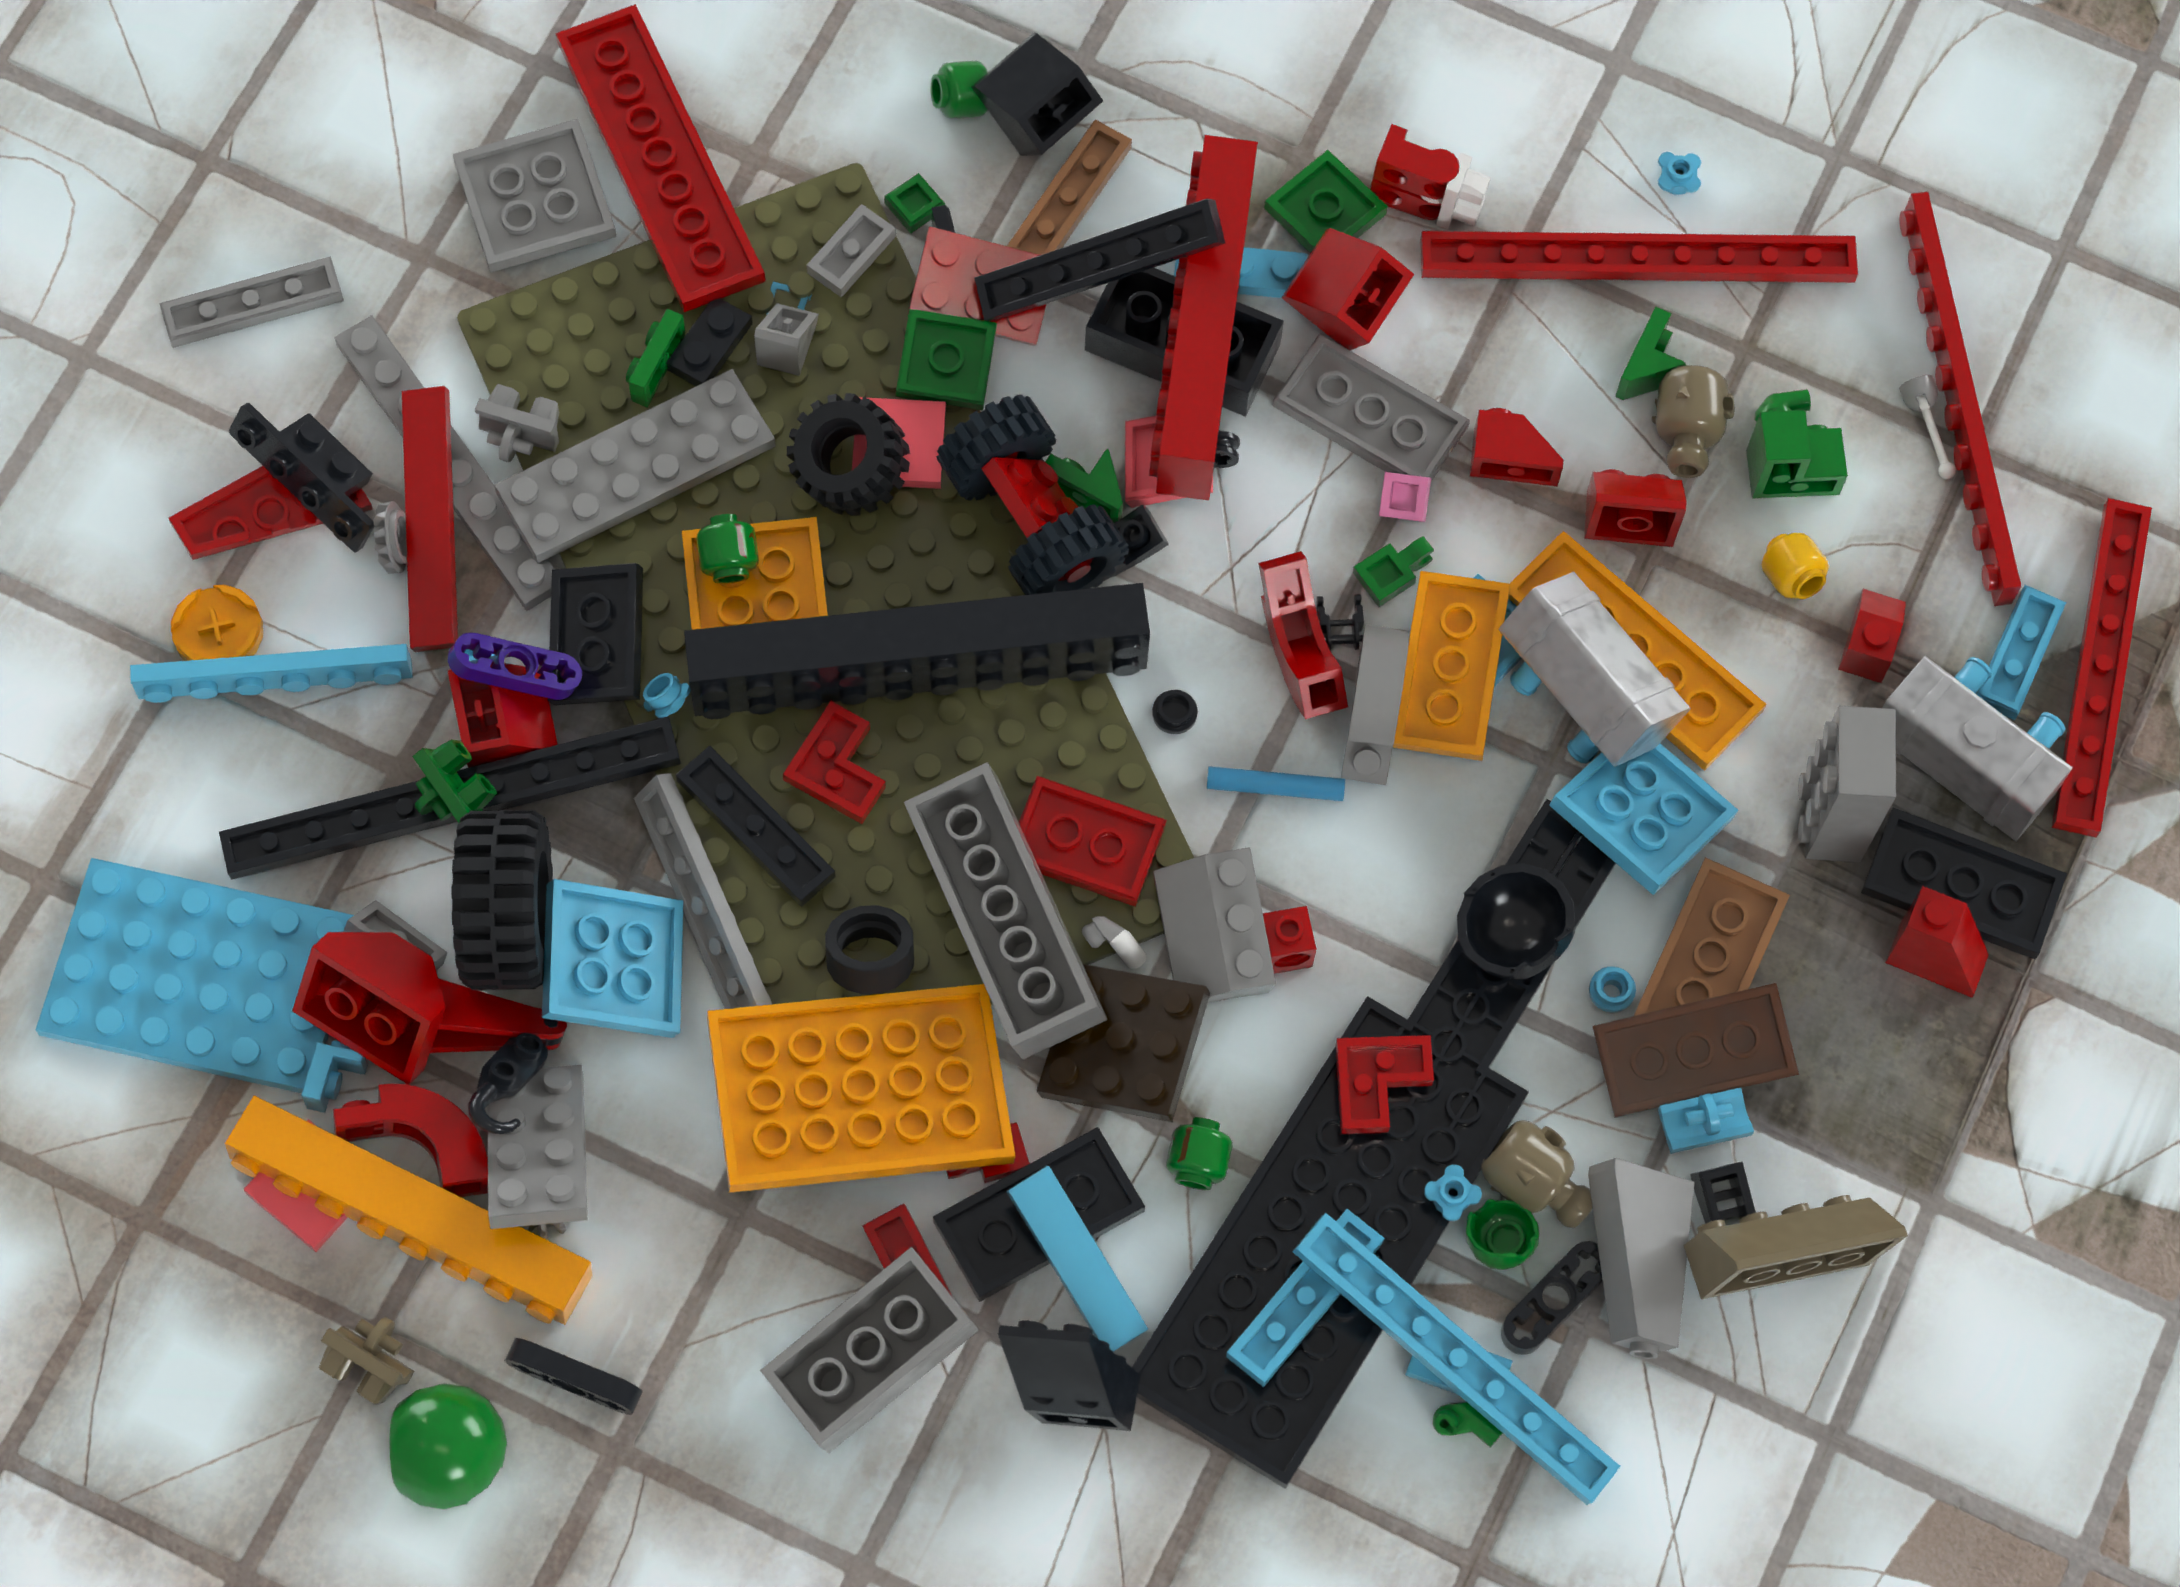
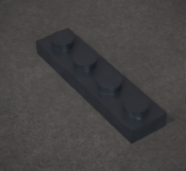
M708 746L676 774L677 782L801 907L836 877L835 870L711 746Z

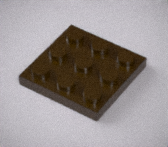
M1083 964L1108 1020L1049 1048L1037 1087L1038 1094L1041 1098L1173 1122L1209 1000L1210 992L1208 988L1204 985Z

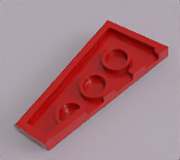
M264 466L259 467L168 518L192 560L323 524L283 484L275 479ZM362 488L349 496L363 512L373 510L372 504Z

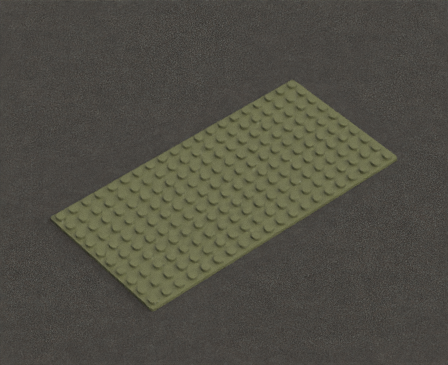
M859 163L849 164L734 208L765 272L766 282L721 298L751 315L753 324L716 376L733 369L775 437V447L559 553L565 568L637 563L643 567L640 700L624 701L634 725L659 719L655 715L654 710L648 712L644 708L645 699L643 692L653 678L663 673H670L679 679V683L689 684L684 631L692 630L682 531L702 529L710 525V518L716 515L736 514L738 521L749 524L817 517L828 616L1025 595L1010 573L1008 566L1011 565L1009 563L1010 558L1017 555L1015 550L1020 545L1027 544L1028 541L998 494L991 497L988 493L981 500H976L975 497L971 501L966 500L960 496L942 468L941 489L901 487L899 490L894 487L890 491L894 498L887 504L882 500L876 503L878 510L869 513L864 508H861V514L858 516H850L846 511L841 515L832 512L827 507H823L802 490L796 483L798 479L791 474L788 467L793 462L787 457V446L794 445V441L789 438L791 429H799L802 423L797 418L802 412L806 415L813 412L811 404L817 400L826 404L828 403L827 396L838 394L844 400L846 393L866 398L914 400L896 397V387L909 315L907 313L916 276L897 236L842 297L807 274V264L861 204L890 223L863 166ZM647 240L463 309L458 313L457 319L490 395L497 384L513 388L520 395L517 410L530 413L535 398L543 397L558 403L557 431L559 443L555 452L533 446L530 455L516 452L518 461L524 471L696 387L667 370L647 408L631 401L626 374L632 360L635 357L640 359L647 347L645 339L650 326L654 321L660 323L667 309L683 315L685 332L687 334L708 304L687 312L683 311L651 241ZM774 281L788 285L790 292L777 289L774 296L770 288ZM811 296L810 301L808 298L804 310L818 313L819 316L800 376L757 365L754 335L756 327L765 318L766 313L776 303L798 308L801 298ZM946 405L944 438L947 434H954L956 432L954 427L960 422H967L970 419L969 415L977 409ZM854 435L844 439L835 448L830 461L832 475H842L852 471ZM1106 673L1095 674L1092 678L1083 681H1072L1068 677L1049 679L1048 682L1036 686L1017 682L1004 684L1001 688L988 691L980 690L977 687L960 688L957 692L949 695H935L932 692L913 693L911 697L903 700H891L885 696L868 698L867 701L856 705H846L841 703V701L834 702L870 722L869 732L850 761L886 781L885 790L863 824L783 781L784 771L829 702L822 703L821 706L809 710L790 706L777 708L774 712L762 715L743 711L731 713L728 717L722 719H707L704 716L695 717L690 692L685 698L682 707L669 715L681 764L654 772L656 775L671 773L772 1004L874 995L859 994L844 989L834 982L827 970L825 933L831 922L841 913L858 906L878 905L893 909L906 918L913 930L914 967L909 977L898 987L881 994L984 984L904 802L986 762L989 763L999 778L1018 822L1036 776L1167 820L1166 828L1136 907L1043 875L1082 964L1089 965L1116 954L1107 940L1100 947L1093 948L1083 936L1082 928L1093 922V917L1105 916L1129 931L1139 944L1164 934L1153 871L1194 858ZM708 746H711L835 870L836 877L802 907L677 782L676 774ZM863 938L850 943L842 952L851 959L871 962L889 957L897 950V947L887 940Z

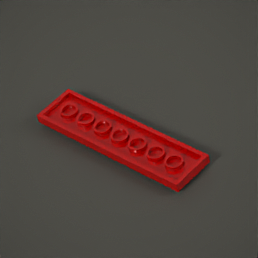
M636 4L556 33L557 43L683 311H690L716 299L727 297L766 282L765 272Z

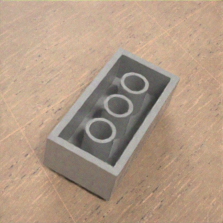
M1839 706L1832 721L1825 722L1823 739H1817L1815 755L1808 757L1806 773H1801L1799 777L1798 797L1799 800H1806V816L1801 815L1799 819L1798 841L1799 843H1806L1805 859L1861 862L1896 798V709Z
M911 1247L760 1371L815 1442L827 1453H830L977 1333L979 1329Z

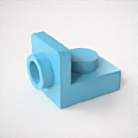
M338 1040L332 1041L331 1045L317 1042L301 1095L307 1109L325 1113L329 1099L336 1100L340 1092L343 1075L342 1072H338V1069L365 1075L368 1066L365 1057Z

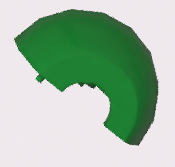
M443 1383L416 1390L398 1403L393 1411L390 1424V1465L393 1483L399 1493L418 1505L439 1509H448L468 1504V1501L487 1489L500 1468H503L507 1447L503 1420L491 1402L469 1387Z

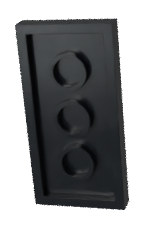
M1893 807L1888 816L1861 893L1908 911L1921 887L1925 886L1967 903L1982 940L2036 959L2040 954L2067 873Z
M1098 1127L933 1216L934 1225L979 1302L1050 1264L1006 1192L1045 1166L1049 1165L1093 1239L1145 1212L1144 1203Z

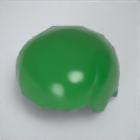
M1488 1199L1474 1213L1469 1212L1466 1225V1240L1475 1258L1489 1268L1499 1270L1511 1269L1523 1264L1535 1252L1539 1244V1225L1529 1210L1514 1201Z

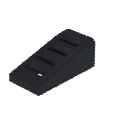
M1743 1161L1690 1174L1691 1180L1695 1182L1694 1191L1705 1223L1715 1220H1727L1738 1216L1743 1218L1749 1214L1756 1213ZM1729 1180L1731 1189L1713 1193L1712 1183ZM1735 1198L1737 1207L1718 1211L1716 1202Z

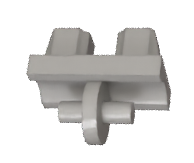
M497 384L488 400L479 398L475 407V413L479 414V429L489 432L487 443L500 446L499 459L505 462H511L516 452L530 455L533 446L555 452L559 443L557 431L559 408L556 401L543 397L535 398L530 413L517 410L520 402L519 392L513 388Z

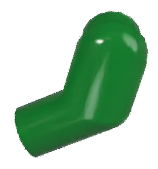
M1805 389L1769 395L1756 410L1754 420H1758L1760 412H1766L1775 407L1810 411L1811 399L1809 391Z

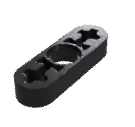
M1584 1241L1575 1245L1507 1315L1501 1328V1338L1504 1345L1510 1351L1520 1355L1536 1351L1603 1282L1598 1244L1596 1242ZM1578 1256L1585 1260L1591 1256L1596 1258L1598 1262L1596 1263L1595 1270L1598 1273L1595 1274L1593 1271H1587L1575 1285L1570 1277L1577 1271L1580 1265ZM1564 1271L1567 1276L1560 1274V1272ZM1549 1286H1559L1567 1292L1569 1304L1561 1310H1553L1544 1303L1542 1298L1543 1291ZM1576 1286L1584 1290L1582 1292H1579ZM1529 1304H1533L1536 1312L1542 1318L1535 1324L1531 1332L1534 1339L1531 1340L1525 1336L1519 1341L1513 1335L1516 1330V1326L1513 1323L1516 1321L1518 1324L1524 1325L1535 1312L1534 1309L1528 1307ZM1544 1319L1551 1321L1552 1323L1550 1325H1547Z
M515 1338L505 1358V1363L524 1374L623 1414L633 1415L643 1393L639 1387L624 1379L525 1339Z

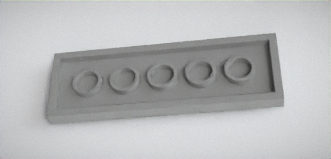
M731 369L495 484V492L538 564L775 447V437L735 372Z

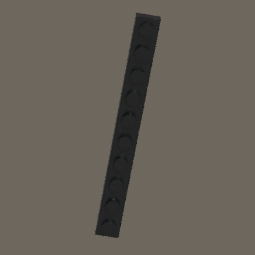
M668 716L457 771V774L464 783L475 774H483L490 781L497 794L482 810H505L680 765L681 761ZM417 781L219 831L227 873L230 879L233 880L457 822L453 814L445 821H440L434 811L425 815L419 814L414 806L416 801L422 796V793L416 786Z

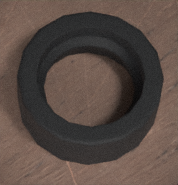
M878 905L852 908L835 918L825 933L827 970L834 982L848 991L859 994H881L898 987L909 977L914 967L913 930L906 918L893 909ZM863 938L887 940L897 947V950L889 957L871 962L851 959L842 952L850 943Z

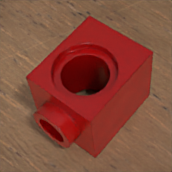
M1307 906L1263 913L1274 974L1313 967L1316 944Z

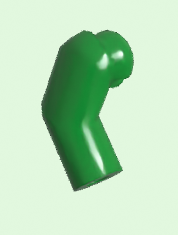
M1466 1401L1440 1406L1433 1415L1432 1424L1437 1433L1444 1436L1472 1432L1491 1448L1503 1434Z

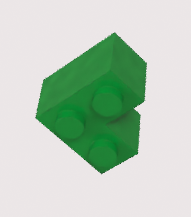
M1775 407L1766 412H1760L1746 449L1752 499L1840 495L1848 477L1842 428H1827L1825 425L1819 424L1807 426L1805 410Z

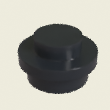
M1181 690L1163 692L1156 698L1152 708V717L1159 729L1169 734H1181L1191 729L1196 722L1198 714L1195 700L1188 693Z

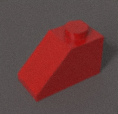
M1504 408L1479 409L1474 427L1470 467L1471 477L1558 487L1564 459L1523 414H1514Z
M1867 589L1862 590L1838 670L1882 683L1892 663L1904 623L1905 601Z

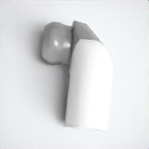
M1105 916L1093 917V922L1082 928V934L1091 947L1098 948L1107 940L1129 969H1137L1146 961V953L1133 935Z

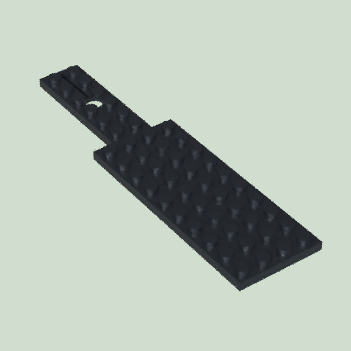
M1546 799L1505 865L1525 863L1546 869L1555 877L1558 874L1557 878L1564 883L1574 902L1576 929L1616 863L1549 806L1551 801ZM1457 940L1408 1020L1369 996L1366 997L1341 1038L1431 1035L1434 1072L1433 1085L1387 1087L1390 1120L1388 1133L1341 1134L1335 1046L1132 1366L1141 1375L1137 1398L1284 1489L1287 1488L1383 1330L1340 1294L1264 1387L1226 1357L1227 1351L1303 1262L1292 1251L1325 1213L1337 1221L1344 1211L1348 1209L1384 1237L1383 1244L1374 1254L1409 1285H1412L1450 1223L1435 1207L1433 1201L1425 1197L1424 1190L1426 1184L1440 1179L1449 1165H1458L1463 1168L1464 1177L1473 1185L1482 1171L1481 1164L1483 1160H1486L1491 1155L1503 1133L1507 1130L1527 1098L1529 1091L1490 1069V1066L1554 963L1529 978L1508 980L1492 976L1466 956ZM1455 1189L1449 1190L1450 1196L1455 1197L1458 1195Z

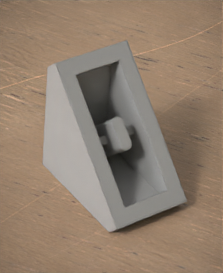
M776 303L755 330L754 339L757 365L800 376L819 314Z

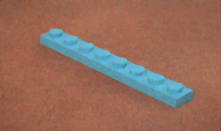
M1327 1213L1320 1217L1292 1251L1586 1505L1594 1502L1621 1467Z

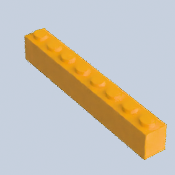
M255 1095L250 1100L225 1142L229 1158L232 1160L231 1165L243 1174L256 1177L261 1172L275 1179L272 1184L282 1193L297 1198L301 1192L315 1199V1207L330 1217L339 1219L342 1213H344L346 1217L358 1222L357 1228L368 1236L378 1240L386 1236L400 1243L398 1247L404 1253L417 1260L423 1261L427 1256L441 1263V1269L449 1276L464 1282L469 1277L485 1285L483 1290L493 1298L506 1303L511 1298L527 1306V1313L544 1323L550 1324L554 1319L566 1325L593 1276L591 1261L520 1226L491 1229L487 1210Z

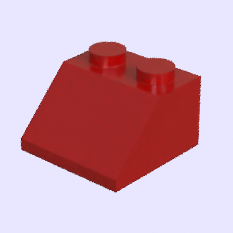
M1615 469L1593 472L1587 489L1584 539L1673 547L1687 506L1682 480L1670 479L1663 474H1649L1645 477L1626 475L1624 472Z

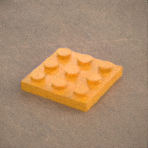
M817 517L750 524L754 527L759 562L756 568L749 572L748 579L733 583H715L713 576H708L701 571L696 540L700 529L682 531L692 630L828 616Z

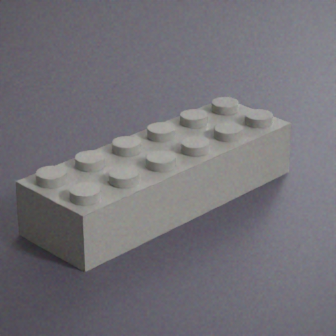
M986 762L905 801L904 804L1009 1042L1022 1060L1108 1020L1000 780L989 763Z

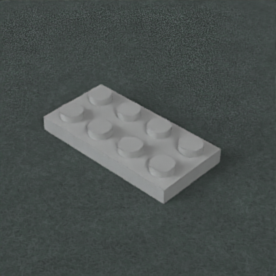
M582 1064L541 1068L516 1095L500 1099L488 1105V1116L496 1121L509 1122L515 1118L520 1120V1126L513 1132L505 1134H492L488 1132V1217L491 1229L588 1220Z

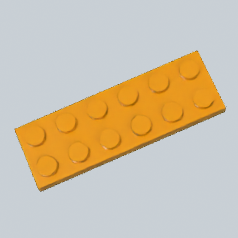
M1562 531L1509 583L1510 592L1508 599L1518 606L1533 588L1575 572L1590 591H1594L1601 599V604L1665 678L1668 677L1674 684V689L1691 708L1666 738L1705 771L1764 711L1767 704L1565 531Z

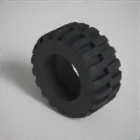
M535 810L470 811L460 818V823L457 826V837L454 842V860L452 862L453 946L456 954L455 962L456 968H458L459 979L462 981V984L472 990L536 989L543 984L547 884L552 881L553 877L551 843L549 842V829L546 826V819Z

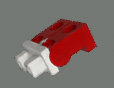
M1391 124L1376 161L1370 190L1388 207L1422 219L1437 220L1436 226L1446 230L1449 229L1452 219L1475 226L1491 177L1469 169L1472 161L1471 156L1460 153L1457 159L1448 150H1430L1406 141L1407 129Z

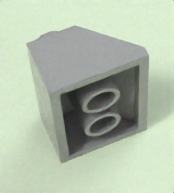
M1250 847L1205 854L1154 870L1153 876L1173 980L1206 986L1210 992L1208 1003L1269 993L1276 984Z

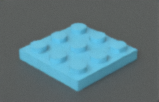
M1662 744L1616 767L1601 752L1566 784L1549 804L1551 808L1652 895L1656 894L1726 827L1739 811Z
M558 879L550 881L546 889L542 1018L669 1038L677 1036L680 1033L683 900Z

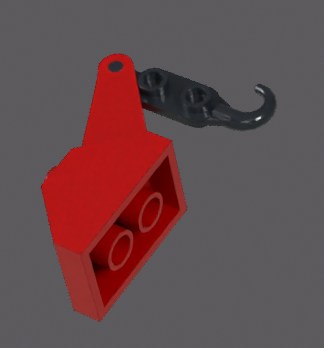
M393 932L326 933L311 948L292 1012L407 1085H410L424 1071L430 1053L497 1051L483 1065L477 1089L472 1094L468 1103L469 1116L474 1124L492 1134L513 1132L520 1126V1120L515 1118L509 1122L496 1121L487 1115L486 1107L492 1102L516 1095L544 1066L548 1050H554L560 1046L567 1028V1022L542 1018L541 1008L528 1006L439 979L432 956Z

